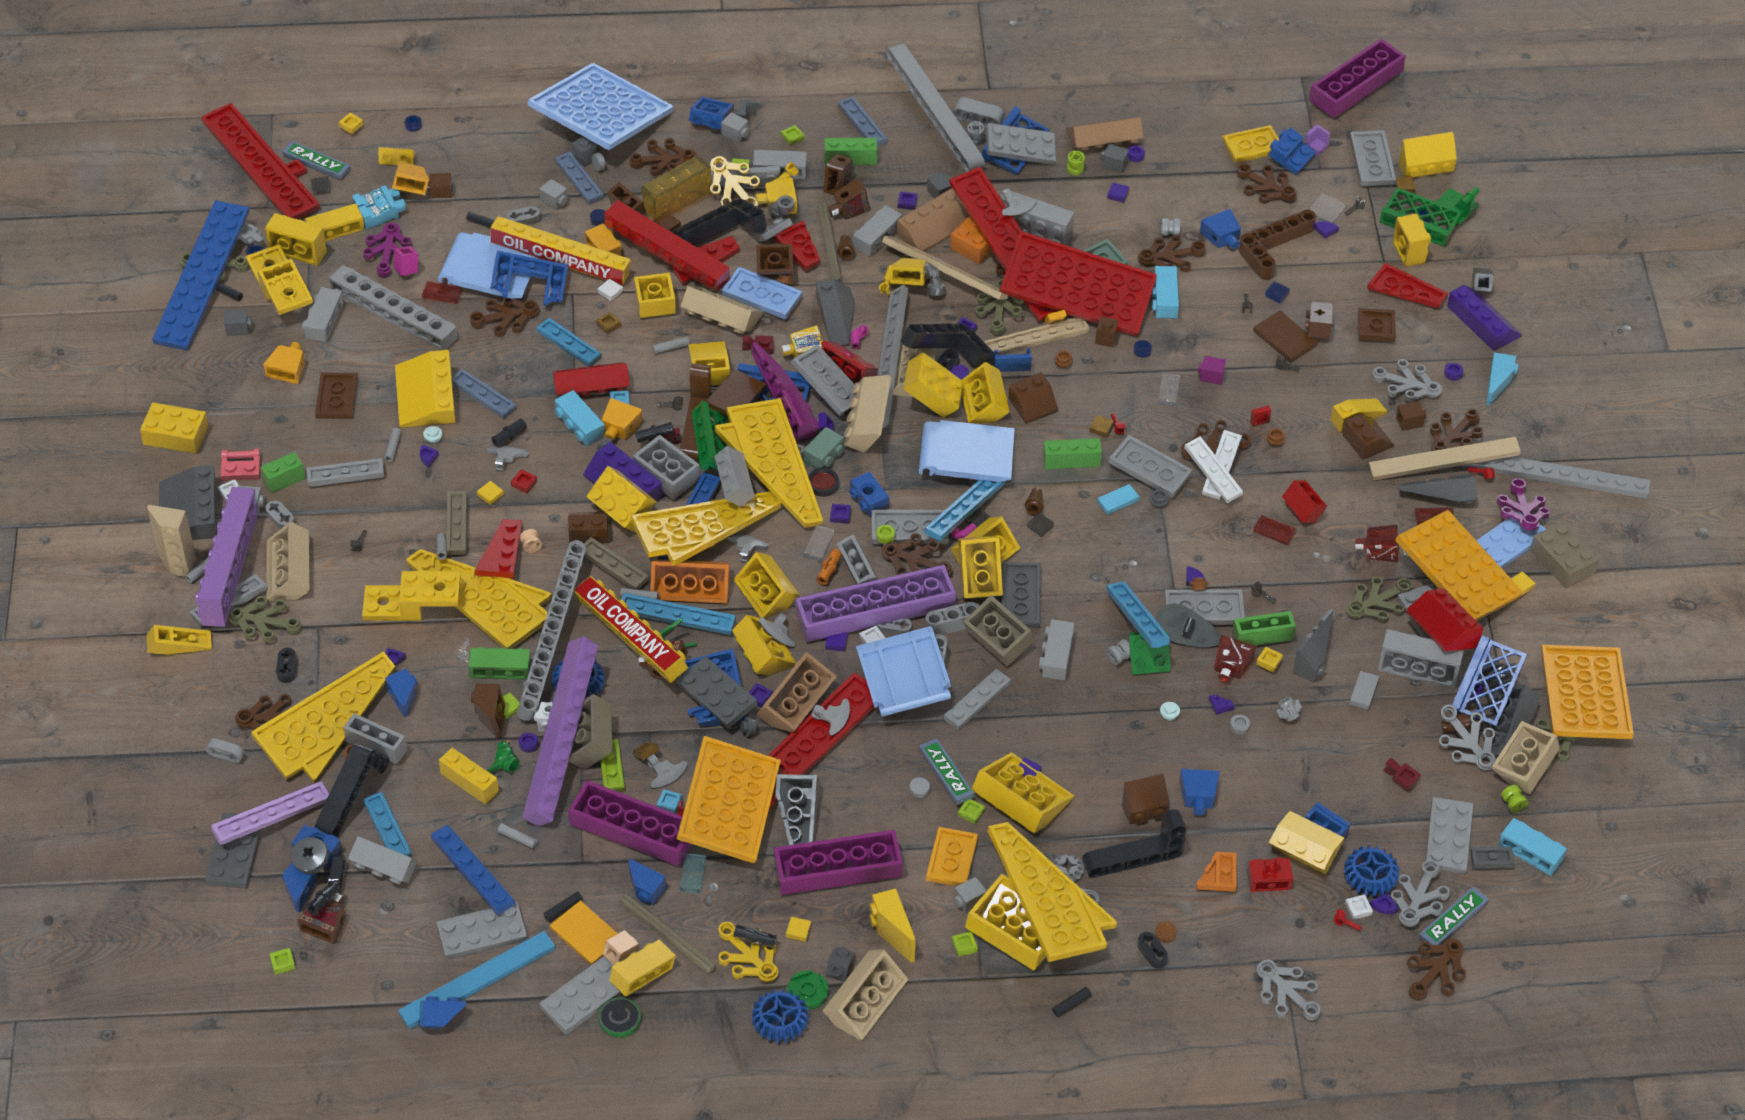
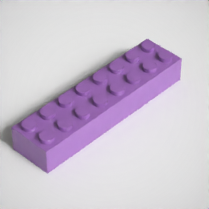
M232 487L230 494L226 495V507L222 509V520L217 525V536L213 538V549H210L208 556L209 562L204 567L205 575L200 580V592H197L195 602L199 605L198 617H201L202 625L226 626L232 600L235 596L236 587L258 518L255 489Z
M945 565L795 598L796 615L806 642L844 632L849 633L871 628L878 624L884 625L901 619L915 618L927 615L930 611L955 606L956 593Z

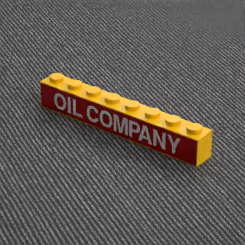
M500 216L496 218L491 226L490 243L542 260L566 264L569 269L606 281L611 279L621 286L624 285L630 274L631 259Z
M590 576L573 590L581 604L668 682L671 683L688 669L684 654L680 650L676 652L670 641H664L662 635L656 629L654 631L651 630L649 623L646 620L641 621L639 615L633 609L630 611L622 599L618 600L611 589L607 591L606 586L601 580L598 579L596 581Z

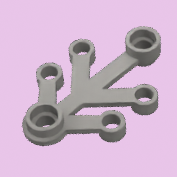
M1400 359L1397 362V369L1405 377L1387 373L1383 367H1376L1372 372V380L1375 383L1380 384L1389 380L1403 384L1400 386L1389 385L1387 395L1390 397H1396L1398 394L1405 392V400L1414 402L1415 399L1423 396L1435 399L1442 393V386L1437 382L1431 381L1425 373L1426 367L1423 364H1417L1414 370L1415 375L1419 376L1423 383L1416 380L1408 368V361L1405 359ZM1417 388V389H1420V390H1418V391L1415 392L1414 390H1411V389Z
M1453 705L1443 706L1440 712L1442 720L1450 722L1462 739L1442 735L1438 741L1440 747L1455 746L1471 749L1475 755L1463 754L1461 751L1455 750L1451 755L1452 762L1456 764L1462 761L1476 763L1477 767L1481 770H1491L1492 765L1496 761L1494 754L1491 753L1495 731L1492 728H1486L1483 731L1482 737L1485 741L1482 750L1478 745L1479 727L1483 719L1482 715L1478 712H1474L1471 715L1470 722L1472 725L1471 733L1469 734L1457 719L1456 708ZM1450 712L1452 716L1446 717L1444 713ZM1478 716L1480 721L1475 722L1473 717ZM1485 732H1491L1492 737H1487ZM1441 739H1447L1448 744H1443ZM1459 754L1461 759L1456 760L1454 755ZM1484 758L1488 759V760H1489V763H1488V764H1484V763L1482 762V759H1484Z
M1427 860L1423 863L1422 872L1424 875L1417 891L1412 886L1408 875L1402 874L1399 876L1398 885L1405 889L1412 901L1410 907L1404 901L1402 891L1394 890L1391 893L1392 900L1401 910L1399 920L1405 926H1415L1419 923L1420 918L1430 914L1438 916L1443 912V905L1438 901L1432 902L1428 907L1419 909L1421 904L1437 898L1446 900L1450 896V890L1447 886H1440L1437 890L1426 893L1431 879L1435 878L1439 873V864L1434 860Z
M1263 960L1258 964L1256 972L1263 979L1260 1001L1263 1004H1270L1272 1002L1273 993L1270 991L1272 981L1277 985L1275 1015L1278 1018H1285L1287 1016L1286 995L1303 1010V1016L1307 1020L1313 1021L1319 1017L1321 1010L1319 1004L1313 1001L1306 1002L1295 991L1305 990L1307 994L1314 995L1318 988V984L1313 980L1307 982L1299 981L1303 976V970L1300 967H1277L1271 960ZM1280 976H1290L1293 981L1283 980ZM1308 986H1313L1315 989H1309ZM1264 995H1267V996H1269L1270 998L1266 999V998H1264L1263 996H1264ZM1279 1009H1282V1010H1284L1285 1012L1281 1013V1012H1279L1278 1010H1279Z

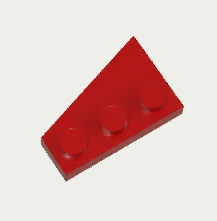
M804 220L775 235V240L778 244H792L793 259L805 271L820 264V257L811 241Z

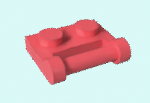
M254 449V451H221V481H232L234 479L257 480L260 478V449ZM254 458L251 461H228L229 459Z

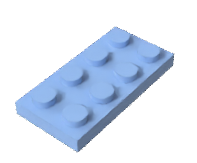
M738 267L723 287L722 295L786 320L801 299L802 291Z
M1509 518L1479 538L1477 542L1503 569L1530 550L1533 536L1546 529L1539 524L1538 529L1527 531L1520 526L1519 521Z

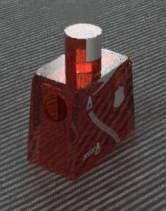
M1398 525L1369 527L1367 529V538H1356V549H1367V558L1369 560L1399 562V544L1395 541L1398 536Z
M1221 635L1214 670L1219 672L1218 678L1223 682H1228L1231 677L1240 679L1253 662L1257 646Z

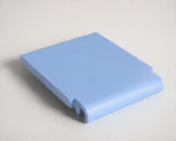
M459 233L438 276V281L441 283L444 277L448 279V285L452 284L502 296V293L496 289H490L497 250L532 258L536 257L490 243V236L473 233V235ZM512 273L507 298H522L531 276Z
M940 420V422H926L923 425L919 473L922 475L923 469H929L930 476L936 472L935 475L995 482L1011 480L1014 428Z
M931 626L856 646L874 707H879L882 717L951 699L950 691H948V688L951 687L950 680Z

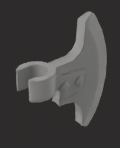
M1008 188L1002 190L1003 194L1000 195L1002 201L1006 202L1009 206L1002 211V215L1007 216L1025 213L1032 209L1037 202L1034 198L1024 200L1020 196L1013 197Z
M512 446L487 448L488 453L498 455L495 464H497L495 470L503 471L506 462L510 463L516 457H527L529 455V452Z
M732 534L727 537L729 541L737 544L736 550L741 551L740 555L742 556L739 561L748 562L750 554L754 549L766 550L769 548V545L764 541L752 536Z
M780 612L773 623L763 617L759 619L763 628L772 637L789 647H795V642L787 635L788 629L783 625L787 618L786 615Z
M843 699L840 706L834 707L829 705L827 710L822 706L815 705L811 716L815 719H823L829 722L831 725L829 734L832 736L839 732L846 724L850 711L849 702L847 699Z
M652 754L647 758L646 763L656 772L657 778L650 783V787L659 788L671 784L683 774L688 763L684 760L679 764H671L668 760L660 763L658 758Z

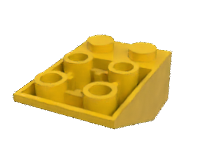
M725 341L688 344L690 363L710 365L711 386L721 385L730 375Z

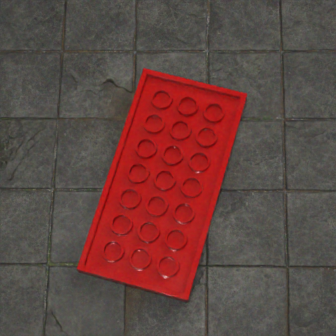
M1020 231L999 292L1055 311L1065 310L1068 315L1096 324L1099 323L1101 316L1118 320L1117 331L1137 337L1157 274Z

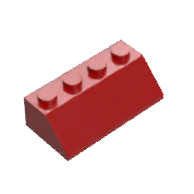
M625 362L552 371L555 394L560 395V397L572 390L575 393L578 392L580 396L588 395L589 391L596 390L597 393L608 392V388H615V391L626 390V386H630L628 367Z
M1445 589L1427 590L1406 610V613L1444 651L1477 648L1482 636L1483 627Z

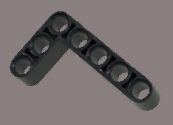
M735 199L671 232L695 246L737 224L744 226L752 232L759 233L767 229V223L762 209L744 199Z
M962 323L909 324L900 340L904 346L910 349L957 348L976 368L984 362L989 364L994 355L993 350L969 326Z
M355 742L314 827L327 835L331 834L338 837L369 770L372 769L383 773L388 767L389 757L367 745Z
M1174 809L1167 811L1163 815L1160 835L1085 853L1082 856V861L1090 878H1097L1180 857L1183 854L1187 830L1180 811Z

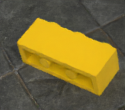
M356 203L305 218L307 223L323 227L325 241L365 230L363 217Z
M453 747L439 759L440 774L486 805L499 792L498 780L495 776Z
M659 939L654 943L647 944L639 952H633L622 962H616L611 968L609 981L626 997L671 970L676 955Z

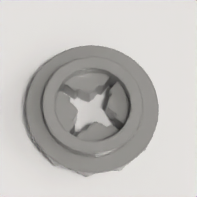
M1066 853L1063 856L1058 855L1052 861L1073 882L1079 880L1083 875L1084 866L1082 860L1076 858V855L1071 856ZM1066 863L1070 866L1069 873H1067L1065 868Z

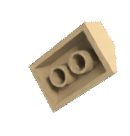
M1521 721L1492 765V769L1509 785H1518L1521 791L1531 794L1560 749L1557 735Z

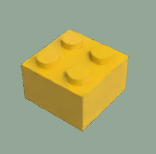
M1417 214L1397 217L1392 243L1404 266L1409 267L1425 263L1431 237L1426 232L1423 221L1419 219Z
M670 273L634 277L635 295L640 318L676 314L675 295Z

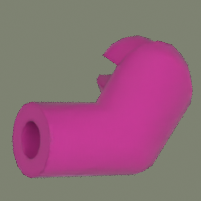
M861 325L851 332V348H860V340L866 337L869 332V328L866 325Z
M971 523L964 530H959L957 526L950 533V537L953 539L965 538L977 527Z

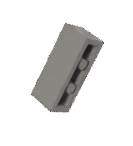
M754 150L753 168L780 166L781 175L787 172V164L793 162L798 169V174L796 176L791 175L790 177H793V179H806L807 152Z
M886 205L881 210H878L870 220L865 222L862 228L853 234L854 249L871 257L884 244L882 242L884 236H893L897 232V220L902 217V214Z
M321 287L319 293L315 295L313 307L309 308L308 318L304 320L302 325L306 339L327 342L344 304L342 291Z
M727 445L715 455V460L725 499L742 507L755 496L744 454Z
M854 534L837 543L857 584L879 580Z
M1051 619L1050 627L1046 626L1045 638L1048 639L1047 642H1043L1042 653L1045 656L1044 658L1040 657L1039 669H1042V677L1065 681L1074 631L1073 622Z
M353 714L343 727L347 743L353 745L355 742H360L388 756L389 761L398 764L407 751L406 737L357 714Z
M357 836L348 857L349 860L354 861L353 866L365 870V867H369L372 869L371 873L380 877L386 874L390 876L389 881L399 885L402 881L409 883L418 860Z

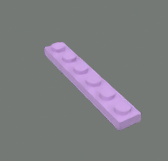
M320 781L211 825V830L219 844L222 845L324 804L329 793Z

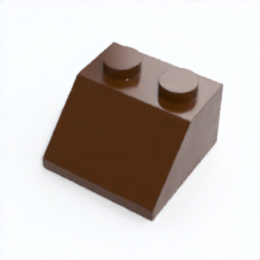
M792 244L756 245L757 275L793 274Z
M1042 372L1009 384L1008 399L1026 424L1058 412L1051 384Z
M1359 414L1345 420L1342 435L1362 460L1394 447L1393 442L1374 419Z
M604 511L569 513V542L577 540L584 544L592 537L599 543H608L607 513Z
M475 684V690L471 692V703H474L475 713L478 714L483 725L497 739H501L506 705L499 684Z
M1164 774L1124 783L1122 807L1129 825L1134 823L1140 824L1152 819H1161L1169 810V799Z

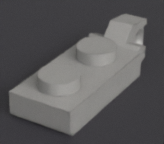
M245 221L238 239L248 245L253 244L256 248L262 249L266 245L259 229Z

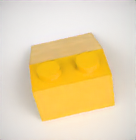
M892 889L873 894L872 903L869 904L871 926L875 927L877 933L909 962H915L916 939L897 890Z

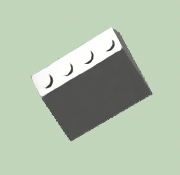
M214 465L192 467L159 482V506L186 511L192 540L210 539L217 536V479Z

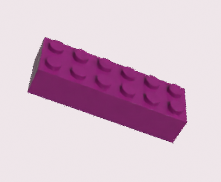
M1380 38L1312 84L1309 101L1335 118L1401 73L1404 69L1406 55Z
M586 780L568 810L570 825L676 866L681 865L692 845L691 843L676 839L682 816Z
M895 830L774 848V864L781 895L902 877L903 862Z

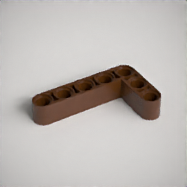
M1303 210L1243 234L1240 239V255L1259 278L1263 280L1272 279L1276 262L1267 250L1313 232L1316 213L1312 210Z
M692 363L690 368V402L680 450L695 462H699L692 410L701 401L706 402L712 395L711 366Z

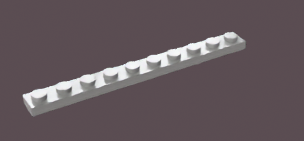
M904 285L890 292L878 376H891L882 428L889 425L908 294V288Z
M1507 457L1460 466L1463 468L1472 467L1479 469L1493 468L1494 473L1645 499L1649 495L1650 480L1517 457Z

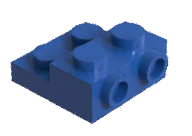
M702 96L690 108L689 121L696 125H707L712 129H721V122L732 113L734 104Z
M1290 127L1288 130L1284 129L1280 133L1279 140L1275 139L1269 146L1271 150L1268 156L1294 175H1297L1314 156L1316 151L1302 142L1304 137Z

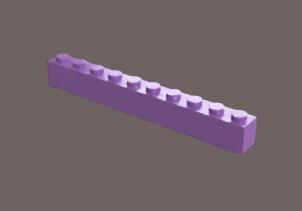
M584 636L568 643L522 818L536 826L553 822L598 645Z

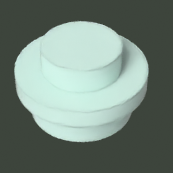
M436 426L426 428L423 432L424 439L430 444L438 443L442 437L441 429Z
M1166 702L1161 705L1160 714L1165 720L1173 721L1179 716L1180 708L1176 703Z

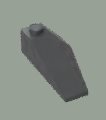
M835 279L816 281V299L828 340L844 347L849 346L855 305L851 288Z
M1474 473L1449 476L1448 480L1435 478L1426 483L1425 481L1399 484V490L1462 501L1463 504L1474 503V499H1477Z
M1329 609L1321 618L1318 626H1314L1312 634L1308 633L1296 652L1293 674L1312 683L1315 682L1317 677L1321 678L1325 671L1323 664L1333 616L1332 609Z
M1527 685L1514 686L1497 727L1490 725L1495 731L1491 747V753L1495 757L1500 755L1521 721L1529 724L1536 713L1540 696ZM1503 689L1494 692L1493 699L1495 703L1504 699ZM1495 707L1490 708V711L1493 712L1492 720H1495L1497 711Z
M777 774L776 797L789 845L814 842L821 784L817 775Z

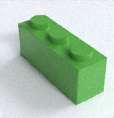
M825 138V165L837 154L850 157L852 165H877V138Z
M1100 438L1044 441L1043 461L1045 469L1101 466L1102 450Z
M1291 611L1234 619L1232 635L1236 648H1241V644L1244 645L1243 647L1293 641L1296 625Z
M471 648L469 660L470 678L527 680L531 667L530 649Z

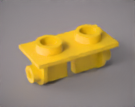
M378 148L379 164L398 165L399 162L414 165L415 151L413 149Z

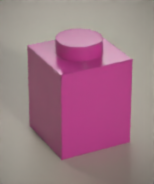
M411 246L395 248L394 269L402 276L418 273V253Z

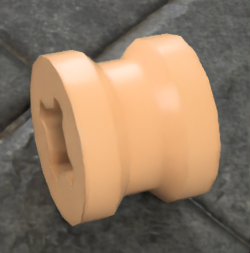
M528 529L521 533L520 540L523 543L525 552L533 553L542 547L537 530Z

